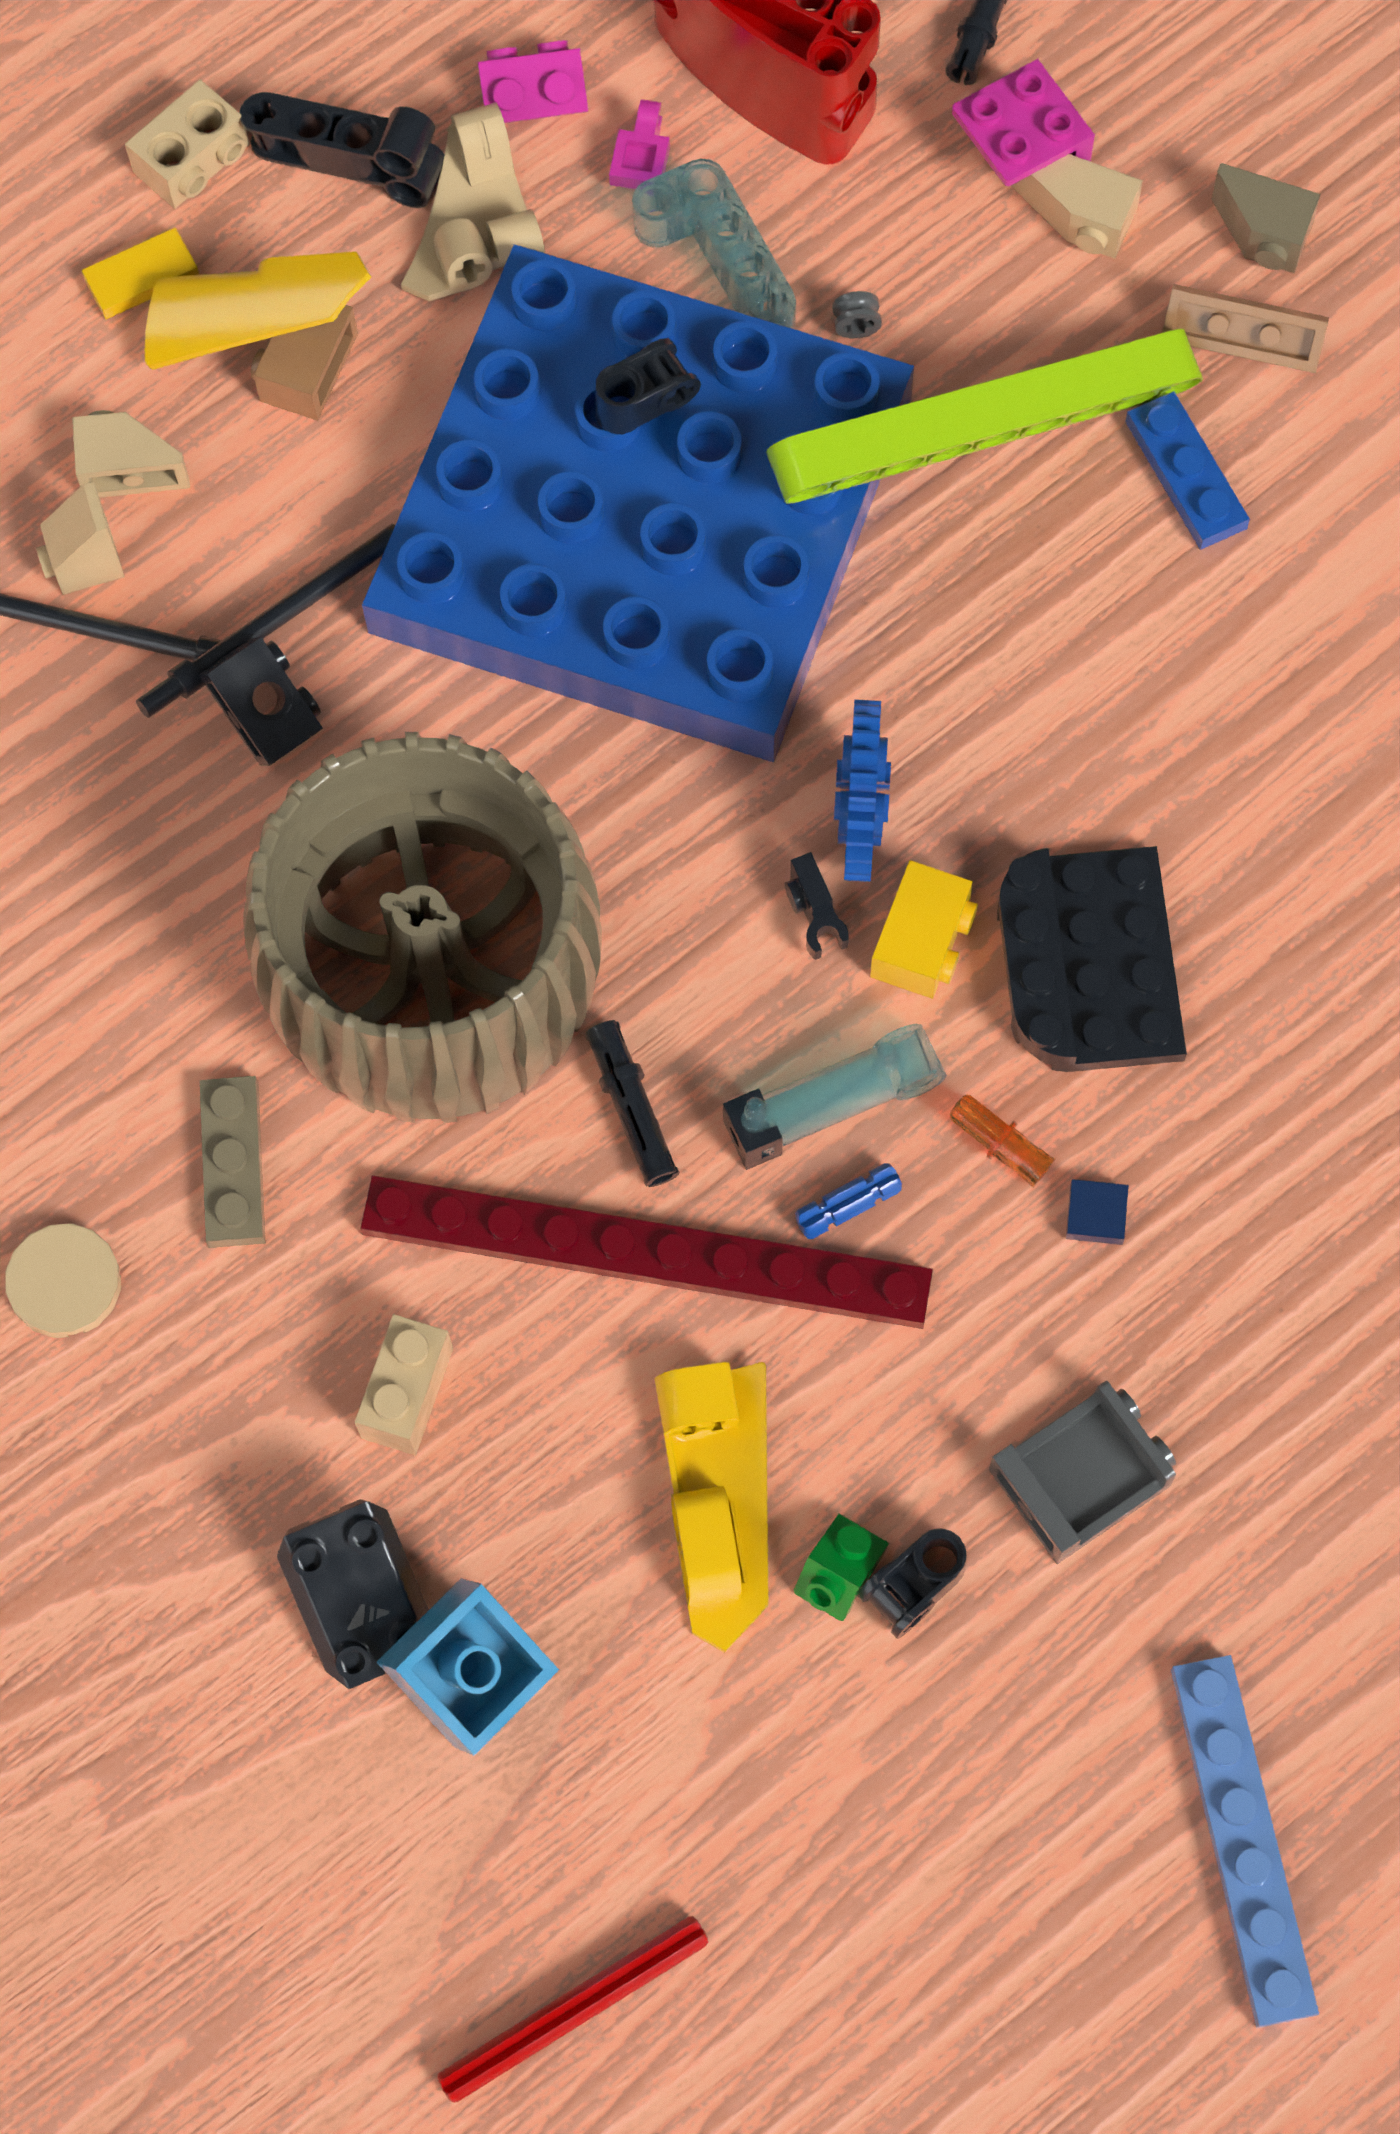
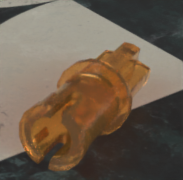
M965 1094L961 1097L950 1112V1118L955 1124L989 1150L986 1157L989 1159L996 1157L1016 1172L1032 1188L1037 1185L1056 1160L1016 1129L1018 1124L1015 1121L1008 1125L971 1095Z

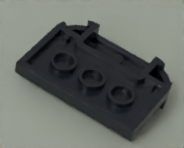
M1157 846L1050 856L1049 848H1045L1015 859L1010 864L1001 885L997 907V921H1000L1012 1013L1011 1029L1017 1044L1021 1043L1034 1057L1052 1065L1051 1070L1061 1072L1185 1061L1187 1051Z

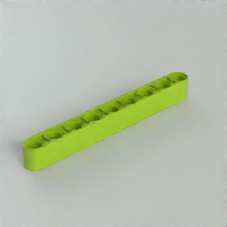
M1175 329L800 433L773 444L766 450V454L785 503L793 504L1142 405L1173 391L1179 394L1202 382L1203 377L1185 330Z

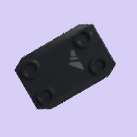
M359 1499L340 1507V1510L327 1516L290 1528L284 1535L277 1559L325 1671L348 1689L386 1674L376 1662L429 1610L388 1511L369 1501Z

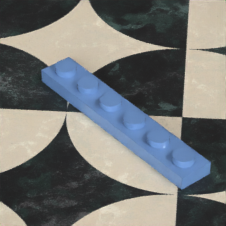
M1228 1655L1173 1666L1171 1674L1256 2028L1317 2016L1319 2011L1232 1656Z

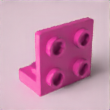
M1039 59L963 98L952 106V115L1005 186H1011L1068 154L1091 162L1095 134Z

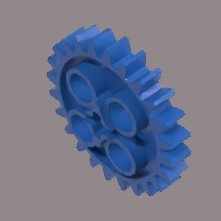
M854 699L852 735H844L843 758L837 759L836 787L849 789V791H835L834 820H839L838 844H846L844 880L871 882L873 846H881L883 822L888 823L890 794L876 793V791L890 789L891 762H887L888 737H880L881 701Z

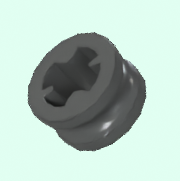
M855 291L838 297L832 305L833 314L836 317L834 325L837 334L844 338L855 339L876 333L882 325L881 316L877 312L880 306L877 296L871 292Z

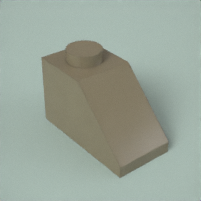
M1220 163L1212 201L1244 257L1257 261L1258 264L1267 269H1282L1295 273L1314 222L1321 194Z

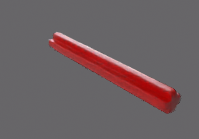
M694 1916L685 1918L439 2072L437 2076L438 2082L447 2098L451 2102H459L706 1947L708 1937L701 1924Z

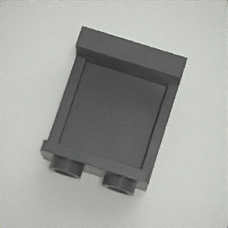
M1107 1380L1097 1386L1095 1393L1016 1448L1010 1444L994 1455L991 1460L989 1471L1057 1565L1171 1487L1176 1476L1172 1468L1176 1465V1461L1168 1446L1160 1437L1155 1435L1150 1438L1137 1421L1141 1418V1413L1133 1399L1124 1389L1115 1391Z

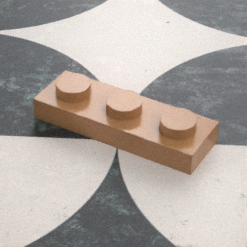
M1174 284L1162 333L1175 329H1184L1191 347L1316 373L1329 317Z

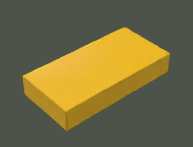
M176 227L81 270L84 280L105 319H109L150 300L156 282L162 277L199 275L198 267Z

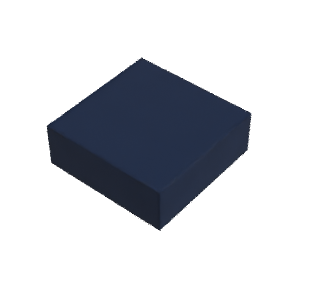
M1072 1179L1069 1193L1066 1239L1123 1245L1129 1185Z

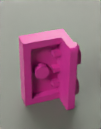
M562 40L537 44L538 54L518 56L517 47L486 51L488 61H481L477 64L484 106L496 102L504 123L588 112L580 48L569 49L568 41Z

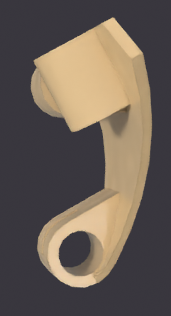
M496 102L451 115L452 124L447 129L448 136L445 155L430 216L414 259L401 283L403 291L424 300L432 301L482 285L490 277L492 270L505 266L514 244L545 253L537 219L532 209L527 210L517 182L505 123Z

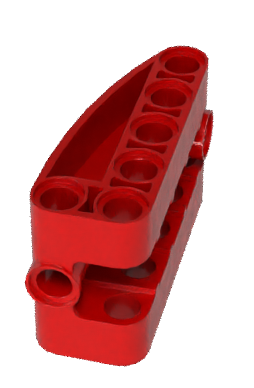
M653 0L655 26L661 36L692 74L728 107L783 145L817 163L824 165L836 164L849 154L876 110L877 75L869 65L879 49L881 17L880 10L871 0ZM851 31H860L862 33H853Z

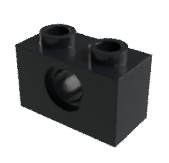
M255 637L249 639L199 674V677L259 765L270 766L321 731L323 727L316 719V716L321 714V710L315 699L305 687L301 686L299 689H296L285 673L290 668V664L281 649L272 640L266 644L262 637ZM262 683L272 686L277 694L276 706L268 714H262L253 704V693L256 687Z

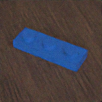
M1174 391L1127 412L1125 423L1200 550L1248 528L1250 518Z

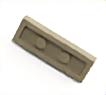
M256 1076L199 1080L206 1243L209 1248L266 1244L259 1086Z

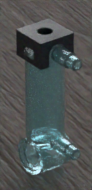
M911 1024L888 1033L868 1050L765 1094H762L758 1088L723 1103V1122L745 1169L748 1170L781 1156L782 1147L891 1100L903 1101L920 1096L942 1083L947 1074L922 1024Z

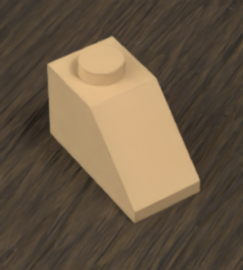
M99 410L90 413L88 416L72 417L75 471L80 487L83 484L94 481L99 498L190 488V479L182 453L128 413Z
M94 481L83 484L40 524L46 544L36 547L41 567L46 579L56 576L63 595L125 577Z

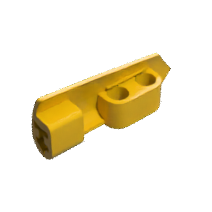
M354 251L270 257L260 262L258 271L162 277L154 286L148 310L145 333V363L150 369L155 370L214 352L333 322L338 318V314L350 298L371 278V275L360 255Z
M720 1362L674 1369L655 1377L674 1494H671L672 1518L692 1635L724 1653L769 1605L766 1365L763 1362L731 1370L729 1362Z

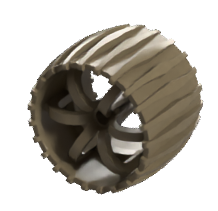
M405 732V738L376 743L374 738L361 741L362 747L337 758L334 754H331L322 759L321 767L303 782L296 780L288 788L286 800L282 803L276 814L270 813L263 825L258 852H253L246 880L247 900L243 914L245 946L248 958L251 961L250 971L257 994L264 1009L270 1014V1020L277 1034L289 1051L297 1059L304 1062L309 1072L325 1087L335 1093L341 1091L356 1106L371 1113L379 1110L395 1115L402 1122L415 1123L416 1118L442 1119L444 1123L457 1122V1117L473 1114L485 1110L486 1114L498 1110L500 1103L521 1091L525 1095L538 1083L539 1077L551 1064L556 1066L569 1049L574 1031L578 1032L585 1020L593 998L602 951L600 904L591 867L585 857L579 837L562 809L555 802H552L545 788L528 771L524 773L519 771L499 751L490 748L487 752L468 745L462 737L450 734L448 740L421 737L418 732ZM433 843L434 847H445V843L468 846L471 848V851L480 853L483 850L505 859L506 864L511 866L510 878L499 894L484 909L474 916L460 921L459 916L452 912L442 894L429 886L421 844ZM395 849L397 853H400L407 889L403 890L399 895L387 892L380 897V906L388 935L369 933L338 920L325 909L322 903L323 897L329 890L333 891L341 884L340 879L358 866L365 867L372 863L371 858ZM537 891L543 911V929L540 946L530 973L523 980L499 974L482 965L472 956L470 950L484 944L506 927L525 908ZM305 932L315 940L344 954L376 964L390 965V974L386 982L366 1004L352 1013H346L323 989H320L314 979L306 956ZM448 978L464 989L495 1003L484 1010L481 1008L469 1012L470 1016L455 1021ZM421 983L430 1016V1026L401 1027L400 1024L396 1023L385 1025L407 1004Z

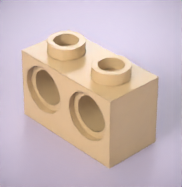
M199 79L125 143L133 173L176 209L187 198H193L201 193L208 180L225 165L234 164L242 156L245 148L249 145L246 129L240 120L242 115ZM215 129L213 132L203 133L207 130ZM170 162H178L175 165L166 166Z

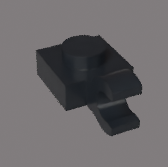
M812 852L791 859L790 881L785 882L784 885L793 910L796 914L804 911L810 924L806 933L808 953L815 960L821 958L822 949L817 939L823 934L834 935L841 949L848 948V929L834 911L833 899Z

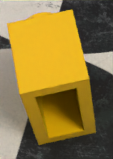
M909 860L872 956L870 978L931 999L935 996L939 982L950 984L960 955L959 952L952 950L958 932L968 935L978 908L977 903L970 901L973 881Z

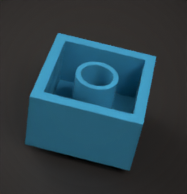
M463 1578L376 1662L455 1748L473 1756L559 1671L554 1663L481 1583Z

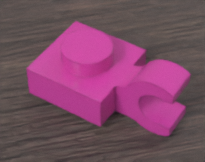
M641 99L634 131L618 130L609 172L610 185L661 193L670 151V137L659 136L662 124V116H659L661 102Z

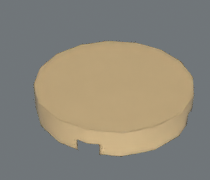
M75 1224L49 1225L28 1235L13 1251L5 1271L6 1295L15 1314L34 1332L53 1338L69 1337L68 1335H74L82 1331L86 1333L98 1327L113 1311L121 1292L119 1265L109 1244L93 1230Z

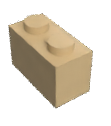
M393 1314L355 1419V1425L361 1439L416 1456L453 1352V1345L447 1330Z

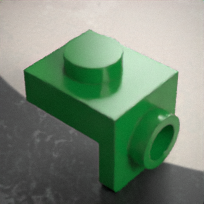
M838 1514L808 1556L794 1588V1593L809 1602L814 1608L826 1612L839 1621H844L853 1606L859 1590L883 1558L889 1543L843 1515Z

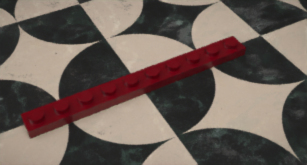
M374 1175L371 1176L360 1227L361 1233L364 1236L919 1329L924 1328L933 1268Z

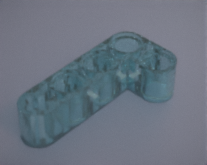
M710 159L693 160L646 180L636 188L632 198L633 225L635 235L641 243L649 247L659 248L693 234L736 312L796 330V298L794 292L728 176L718 163ZM699 191L710 192L707 195H697L695 193ZM654 211H660V212H663L664 214L658 215V216H654V215H649L648 213L654 212ZM723 231L733 232L734 234L729 236H721L718 233ZM745 272H754L758 275L753 277H744L740 274ZM767 302V310L764 311V303Z

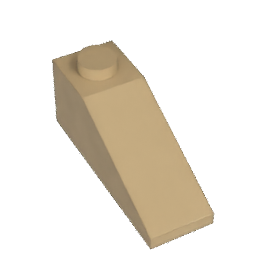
M1068 154L1011 185V187L1067 242L1076 244L1087 253L1103 254L1115 259L1137 212L1143 180Z

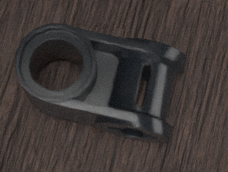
M663 338L656 340L632 356L614 365L607 366L599 373L595 388V416L598 424L604 430L613 434L632 432L637 427L666 412L683 407L699 392L701 387L700 380L695 374L688 373L676 356L677 348L671 339ZM616 396H621L628 398L629 400L625 402H615L610 399Z
M942 1528L929 1530L898 1558L890 1561L862 1586L857 1596L862 1602L870 1600L893 1626L891 1630L893 1636L899 1639L915 1627L932 1610L935 1604L962 1579L967 1559L965 1545L961 1538L950 1530ZM938 1546L948 1548L956 1557L957 1562L955 1566L945 1573H936L929 1570L923 1562V1556L931 1548ZM888 1591H890L904 1607H902Z

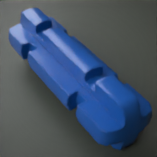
M884 1163L869 1171L870 1175L868 1178L864 1179L862 1176H859L822 1196L823 1200L821 1203L817 1204L815 1201H812L799 1208L795 1213V1219L807 1239H814L829 1231L827 1227L831 1223L838 1226L876 1206V1199L880 1198L882 1201H885L898 1194L902 1189V1182L890 1163Z

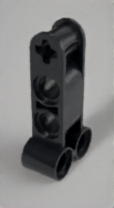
M271 92L254 94L247 98L240 107L241 123L252 134L251 146L258 158L273 163L385 187V191L392 199L411 208H423L428 204L442 170L444 153L440 148L431 143L435 133L433 121L424 113L410 107H396L392 110L390 117L386 118Z

